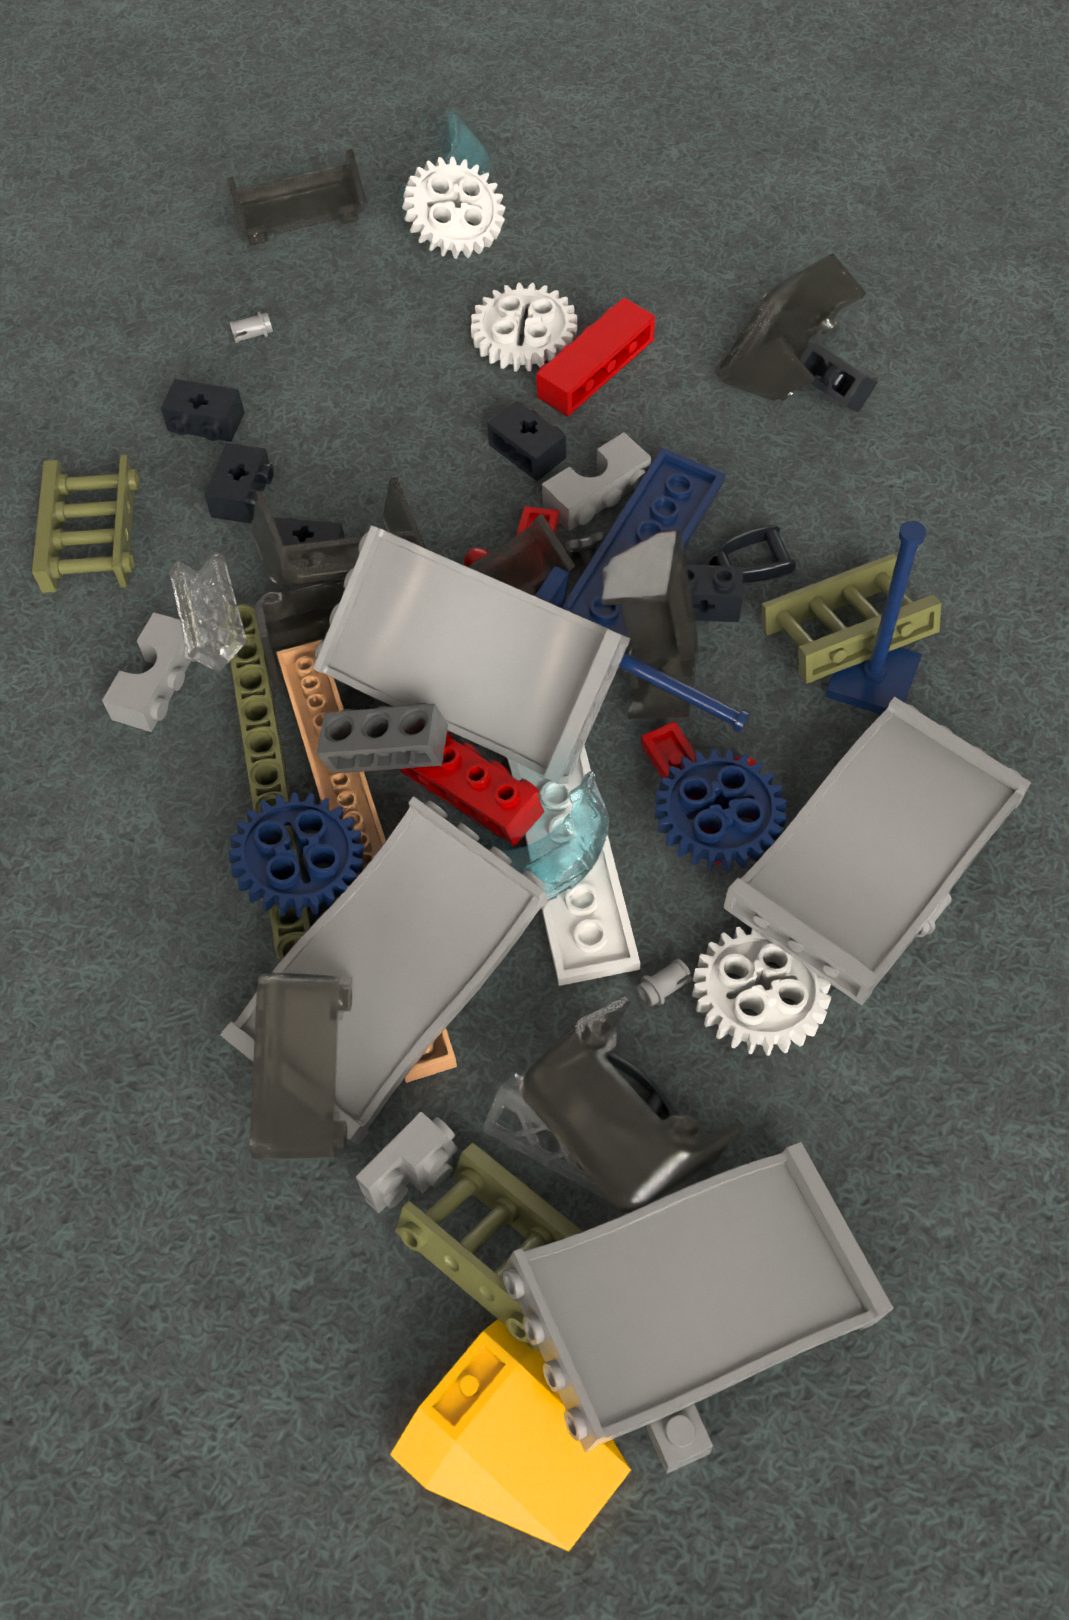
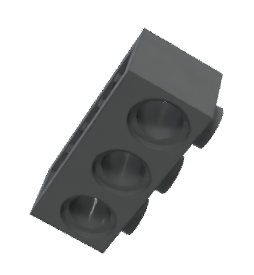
M416 703L412 706L401 707L380 706L376 709L366 710L345 709L340 712L324 713L316 754L332 774L442 766L448 724L436 705L427 703Z

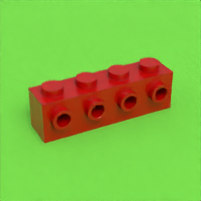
M622 298L616 305L609 307L601 318L594 324L587 326L578 338L571 344L565 345L556 357L540 367L536 373L537 398L567 417L570 416L654 341L655 315L626 298Z
M448 731L442 766L399 769L405 776L513 847L544 813L538 798L540 793L531 782L523 778L520 781L513 778L502 764L495 760L489 763L469 743L464 742L461 745L454 741Z

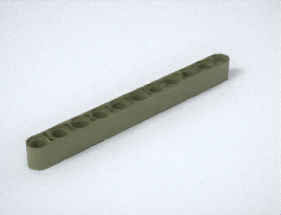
M239 604L231 607L226 612L224 623L253 810L260 814V801L264 800L272 807L276 805V795L279 794L285 802L291 801L264 635L256 610L249 605ZM269 749L266 752L259 753L262 750ZM275 781L273 784L264 785L267 782ZM286 825L284 827L290 836V848L296 853L302 881L305 883L302 860L297 852L294 834L291 826ZM267 840L263 843L274 845L279 842L277 840ZM285 873L278 874L275 876L276 879L285 880L291 877L289 874ZM274 904L269 909L275 952L279 962L312 926L309 907H304L301 918L291 925H285L284 922L288 918L297 917L294 908L289 907L283 917L279 914V905Z

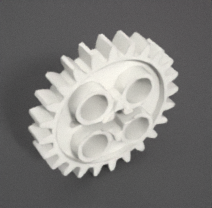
M438 157L436 166L428 160L424 169L418 167L415 175L410 176L403 195L405 200L402 209L407 211L404 219L407 222H413L410 229L411 233L420 231L419 243L426 240L431 242L429 246L430 251L438 246L441 247V256L443 257L447 250H452L454 259H457L460 251H463L464 255L470 258L473 250L480 254L484 246L490 247L493 240L497 239L505 220L502 217L505 206L500 205L503 195L494 194L497 183L488 184L486 182L489 177L488 173L481 176L477 174L478 165H475L470 170L467 168V160L465 159L462 161L461 166L456 165L454 157H451L449 164H445L444 160ZM435 219H439V220L443 221L444 223H440V222L436 221ZM466 221L473 223L475 226L468 224Z
M518 283L516 290H512L509 286L505 285V293L501 294L493 290V299L483 297V305H476V314L471 315V336L474 339V347L480 348L481 357L489 355L490 364L500 360L502 369L508 364H513L514 371H517L520 365H525L527 371H531L532 364H537L541 367L544 365V361L548 360L550 362L556 357V354L558 355L565 345L571 344L573 339L577 338V315L574 314V305H568L567 297L559 299L558 290L548 294L546 285L540 290H535L534 283H531L528 289H523L522 284ZM526 308H528V318L525 321L524 328V314ZM523 328H524V336H525V337H524L523 345H522V346H519V345H520V334H522Z
M736 927L734 939L723 932L720 936L719 945L710 942L707 953L700 955L698 961L699 968H695L693 981L696 984H694L692 996L700 998L697 1002L696 1011L700 1013L708 1012L704 1022L706 1027L715 1024L719 1025L716 1038L720 1039L727 1034L733 1036L732 1048H736L741 1041L747 1042L749 1054L753 1053L756 1044L763 1046L767 1056L771 1054L774 1044H777L783 1053H787L791 1040L801 1047L804 1044L806 1034L814 1037L819 1026L818 1024H823L827 1011L824 1009H828L831 1001V996L827 995L831 984L754 929L751 930L750 935H746L740 927ZM766 963H776L780 966V969L770 968ZM734 973L739 975L742 979H732L726 974ZM781 998L792 999L797 1005L786 1004ZM742 1009H751L758 1015H746L742 1012Z

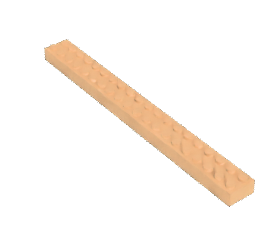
M322 640L276 652L321 802L328 798L330 811L341 806L343 807V819L353 817L354 830L361 831L360 844L364 845V858H361L363 860V871L384 845L386 839L364 771L332 774L316 754L324 713L344 710L334 678L313 670L316 662L315 652ZM446 1028L406 1075V1083L457 1067Z

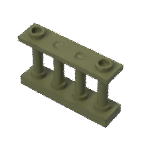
M120 455L119 474L69 477L68 474H63L58 460L43 462L32 573L42 593L56 592L57 580L62 578L63 574L114 571L120 587H128L129 573H134V558L130 551L134 490L140 489V478L138 470L132 469L127 455ZM118 488L117 501L66 504L65 496L70 495L71 491ZM116 515L115 528L64 532L62 529L63 522H68V518ZM113 543V556L61 560L60 550H65L66 546Z
M894 554L762 603L763 631L765 635L768 636L783 629L799 646V676L806 684L871 658L882 614L870 604L866 597L882 591L886 595L888 594L897 560ZM906 593L904 594L889 651L940 632L941 602L934 595L913 602ZM851 604L865 621L847 628L833 610ZM818 617L832 634L813 640L799 623Z
M472 1142L460 1155L453 1176L457 1183L425 1213L408 1201L402 1208L395 1232L400 1235L407 1247L420 1252L505 1324L514 1338L521 1342H526L537 1351L539 1349L538 1345H532L526 1336L523 1326L524 1313L517 1299L513 1300L509 1296L504 1284V1267L509 1258L494 1272L474 1254L505 1223L511 1225L526 1238L516 1249L522 1248L523 1251L544 1246L583 1231ZM472 1195L477 1197L492 1211L458 1242L439 1225Z

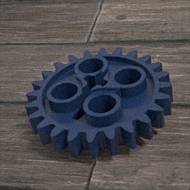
M716 749L711 750L710 758L707 759L697 751L694 763L685 757L681 758L680 769L671 766L668 778H661L660 791L656 792L655 804L657 806H655L654 817L659 820L658 832L668 833L665 843L667 846L679 843L678 857L684 856L688 852L693 854L691 864L694 866L701 858L707 859L708 870H712L716 861H721L725 871H729L730 863L733 860L742 869L745 868L747 856L757 862L761 858L762 850L767 851L773 845L774 840H777L781 835L783 829L781 827L784 826L787 815L783 813L786 799L780 798L782 786L772 785L774 773L770 772L761 775L762 762L755 763L753 766L747 765V754H744L739 761L733 760V752L730 749L727 751L725 758H719ZM725 785H733L738 789H729ZM687 796H697L701 800H691ZM743 817L750 818V819L753 820L754 822H751V823L743 822V821L740 820L739 818H743ZM708 828L714 830L716 833L707 834L701 830Z
M296 792L292 793L290 802H285L278 794L276 795V805L272 807L264 800L260 801V814L249 809L247 811L248 823L238 821V834L231 835V848L233 849L229 850L230 863H233L231 865L232 877L239 878V891L250 889L249 901L251 903L263 898L264 911L267 912L276 904L279 905V914L282 917L286 914L289 907L295 909L297 918H301L304 907H309L314 915H318L319 903L323 902L330 908L334 903V895L340 897L348 888L346 885L350 886L357 878L356 873L362 872L363 860L361 858H364V845L360 844L361 831L354 830L353 817L343 819V807L340 806L330 811L328 798L317 805L314 804V795L312 793L308 795L305 802L299 801ZM286 825L292 828L299 857L303 858V869L309 883L302 881L296 853L290 848V836L284 827ZM307 829L317 830L318 832L315 834H306L303 831ZM267 840H277L279 843H276L274 845H267L263 842ZM318 863H327L331 866L328 868L321 869L317 868L315 865ZM284 873L291 876L285 880L275 878L276 875Z

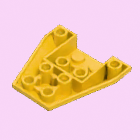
M497 1319L482 1331L419 1406L390 1456L426 1490L569 1552L630 1473L631 1469L613 1439L599 1444L591 1451L584 1452L580 1441H575L566 1427L564 1419L566 1409L559 1393L553 1392L545 1379L543 1371L545 1361L540 1350L535 1351L526 1342H521L514 1338L507 1326Z

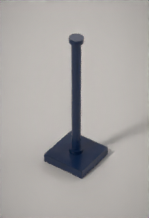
M907 521L900 527L899 539L901 544L871 658L833 673L825 697L880 715L888 708L894 696L905 703L922 654L901 647L889 651L917 547L923 543L926 535V529L921 523Z
M555 566L535 596L558 607H562L569 572ZM624 653L619 664L620 668L733 725V730L738 733L741 732L750 715V712L743 709L740 712L627 653Z

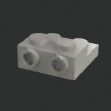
M421 1111L356 1176L366 1202L379 1214L386 1206L390 1209L395 1207L408 1192L406 1186L410 1182L421 1193H424L430 1186L433 1188L440 1186L452 1171L450 1165L453 1163L452 1156L458 1151L457 1146L452 1141L455 1137L453 1131L440 1118L436 1117L431 1121Z

